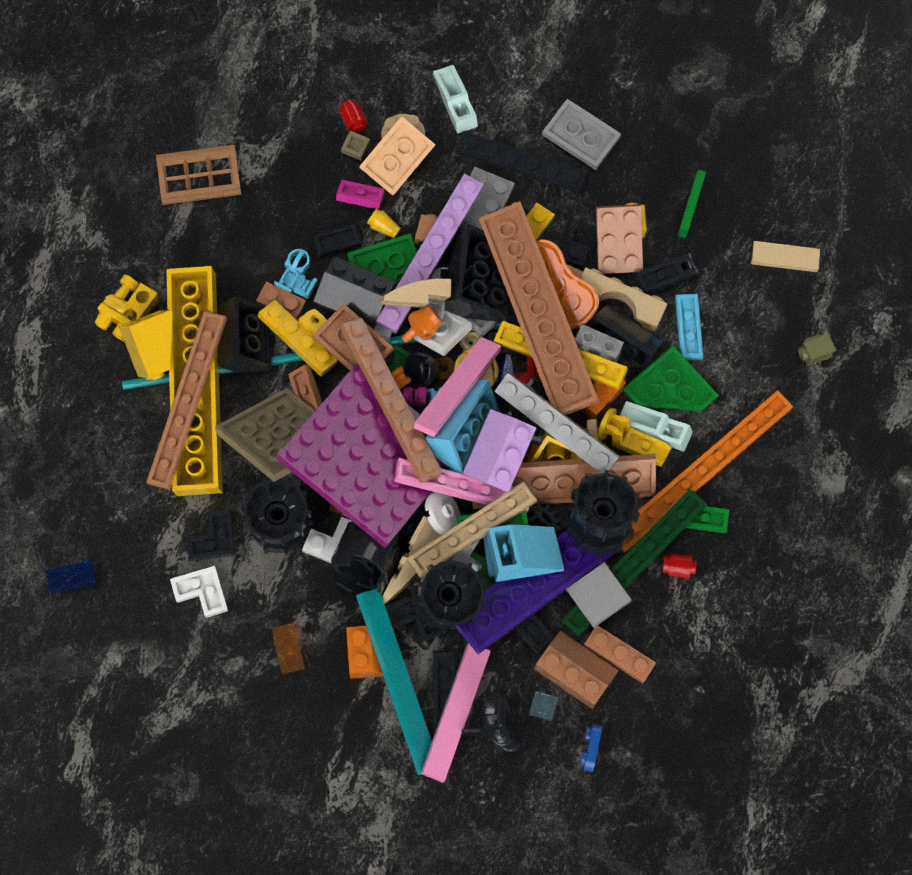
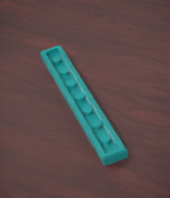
M377 589L360 593L356 597L414 766L417 774L421 775L432 743L381 593H378Z

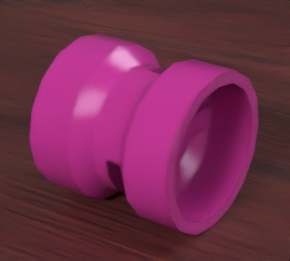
M404 387L403 397L410 407L426 408V387H419L418 389Z

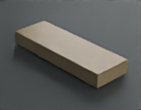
M754 241L751 264L818 272L820 249Z

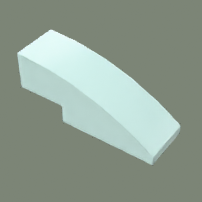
M454 65L433 71L441 97L457 134L478 127L477 117L469 102L468 93Z
M627 401L620 414L621 417L624 415L631 418V428L662 440L671 448L683 452L693 433L688 424L670 419L667 414Z

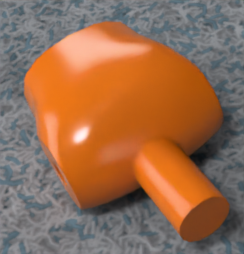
M427 305L425 308L414 311L409 315L408 321L412 328L401 337L406 343L416 335L423 340H428L436 333L443 321L430 305Z

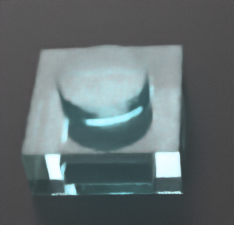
M535 691L529 715L552 721L558 697Z

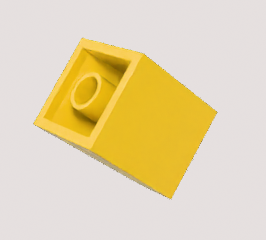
M159 310L119 326L138 377L156 380L165 376V371L170 370L173 316L171 310Z

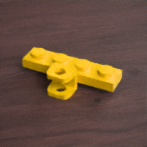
M273 300L258 313V317L318 375L323 376L337 364L338 360L313 338V335L327 321L316 309L308 311L297 321L276 300Z

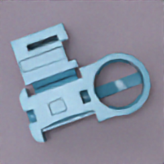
M295 249L288 255L284 264L286 270L280 281H274V284L292 294L294 292L309 299L318 284V280L316 278L312 279V281L305 279L304 273L310 266V258L305 250ZM294 256H296V258H295V260H294V262H293V265H292V264H291V260H292V258H293ZM301 257H306L307 263L297 268Z

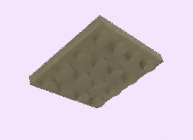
M286 388L215 426V431L219 437L275 482L292 472L275 457L315 410Z

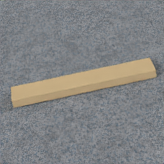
M523 481L409 556L407 560L421 579L427 572L426 567L433 564L435 566L445 562L449 557L453 558L485 537L489 528L503 525L536 503L537 499Z

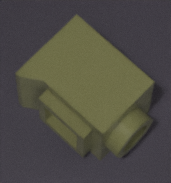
M825 331L822 336L818 334L805 339L802 347L798 348L799 356L802 361L805 360L807 366L832 358V353L836 352L828 331Z

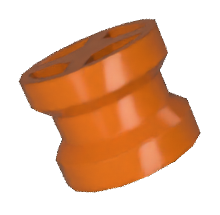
M402 366L391 373L399 389L412 381L410 377L404 374Z

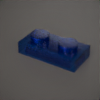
M92 560L45 570L51 595L97 584Z

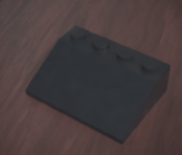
M466 224L454 236L448 278L451 279V297L445 301L444 310L463 318L496 322L505 321L514 324L517 316L485 233L480 228Z

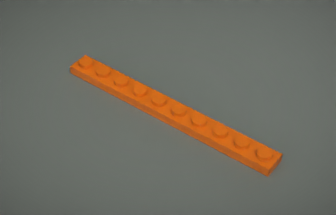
M777 390L638 510L640 512L638 521H633L632 529L635 530L632 539L628 538L621 550L624 553L629 551L689 489L696 493L793 408L788 400Z

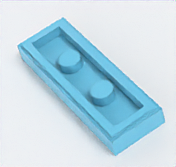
M698 294L675 295L679 352L686 360H703Z

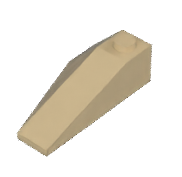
M423 516L409 542L408 550L410 552L402 556L397 569L399 572L392 576L382 596L385 606L389 605L418 577L407 558L441 536L433 529L428 518Z

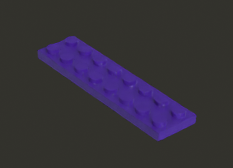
M566 531L557 537L564 571L495 582L484 590V600L487 603L483 604L474 616L475 621H467L456 625V628L475 652L480 654L617 552L601 555V558H598L596 554H591L584 550L578 551L579 546L573 541L571 535L568 536L566 534Z

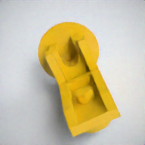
M610 408L600 423L598 437L604 440L608 434L612 435V446L632 455L655 454L656 465L662 467L671 451V446L662 440L631 428V418L624 415L622 417L616 415L617 410Z

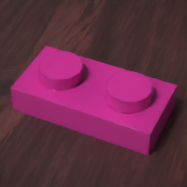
M341 180L336 200L379 209L384 196V189Z

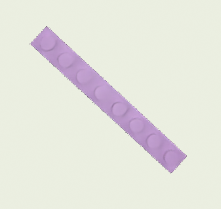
M466 174L463 175L396 289L430 278L483 189V183ZM385 305L376 323L396 334L412 307Z

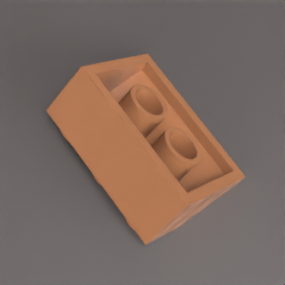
M562 631L550 643L535 665L536 671L592 709L619 671Z

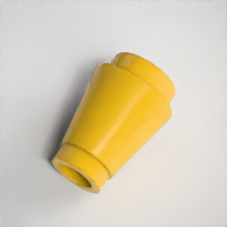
M376 209L367 221L371 229L393 239L401 229L383 210Z

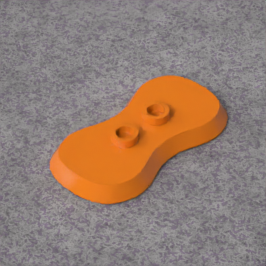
M537 240V245L558 298L561 301L571 330L577 329L582 324L587 323L597 311L599 306L598 294L591 284L575 276L570 271L560 248L555 243L548 240Z

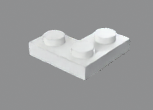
M341 517L333 537L311 529L302 551L331 563L334 551L347 524L351 520Z
M215 566L170 579L177 603L199 596L206 618L228 611Z

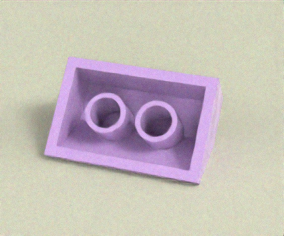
M490 409L463 474L504 492H509L536 427Z

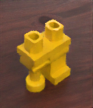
M125 274L120 280L122 286L114 295L106 296L103 303L98 306L100 313L95 320V324L103 330H107L112 322L117 324L112 333L121 341H124L119 326L148 315L154 306L156 307L160 301L157 292L142 283L139 284L136 280ZM129 291H135L129 301H125Z

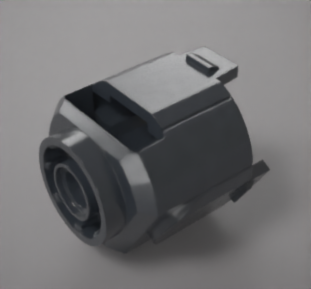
M353 521L349 522L331 558L333 568L339 573L336 584L348 592H351L355 585H359L365 588L377 589V592L382 594L399 557V532L384 548Z

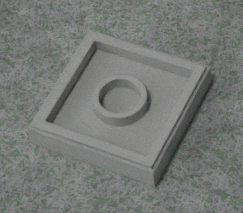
M605 563L566 589L593 628L632 601Z

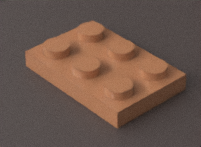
M641 205L596 207L598 270L602 274L639 272L643 270Z
M343 303L313 335V338L351 371L358 362L340 327L342 323L360 319V317ZM366 324L385 360L394 348Z

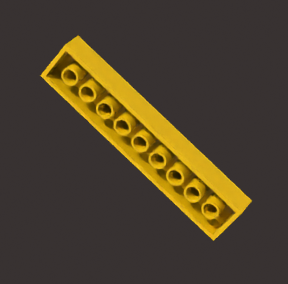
M212 266L167 269V307L173 314L169 370L170 411L204 310L217 314L216 273ZM218 347L172 482V491L177 496L223 493L221 437L215 431V426L221 424Z

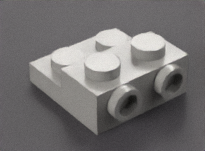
M583 324L575 338L578 349L616 363L624 343Z

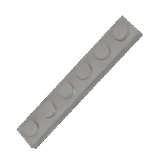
M510 372L507 373L494 391L600 473H604L605 470L609 471L620 457Z

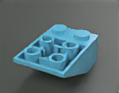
M506 525L488 529L486 543L496 582L564 571L554 527Z

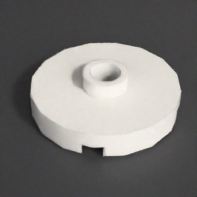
M432 492L427 496L425 510H429L430 516L428 521L436 532L443 535L457 525L456 517L460 516L457 503L452 496Z

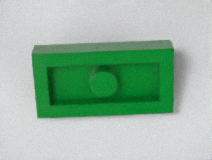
M706 506L686 528L726 534L729 509Z

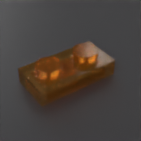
M295 623L271 628L282 675L304 670L305 667Z

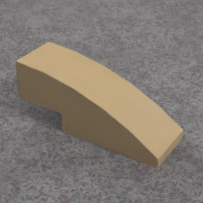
M451 279L421 280L404 285L380 298L379 304L423 308L428 304V300L445 301L451 297Z

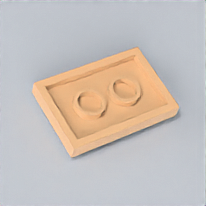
M401 116L359 168L393 196L435 144Z

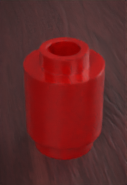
M347 100L340 105V115L348 131L355 133L364 131L368 121L360 104L356 103L355 100Z
M675 553L665 555L663 573H668V576L690 579V574L695 575L697 561H693V556Z

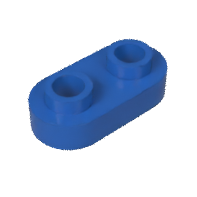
M593 724L592 728L587 727L585 741L589 742L587 751H582L580 765H584L583 770L593 772L602 725Z

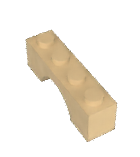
M585 267L581 279L595 288L599 302L605 299L623 301L630 307L634 319L641 323L642 328L649 332H656L668 303H665L658 296L645 294L638 287L624 285L617 278H608L597 269Z

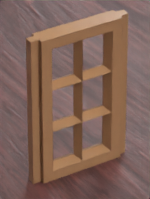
M235 145L156 155L162 205L241 195ZM229 158L230 169L212 171L211 160ZM206 161L207 172L189 174L188 163ZM183 164L185 175L167 177L166 166ZM231 173L232 184L214 186L213 175ZM208 176L209 187L191 189L190 178ZM185 179L186 190L169 192L167 181Z

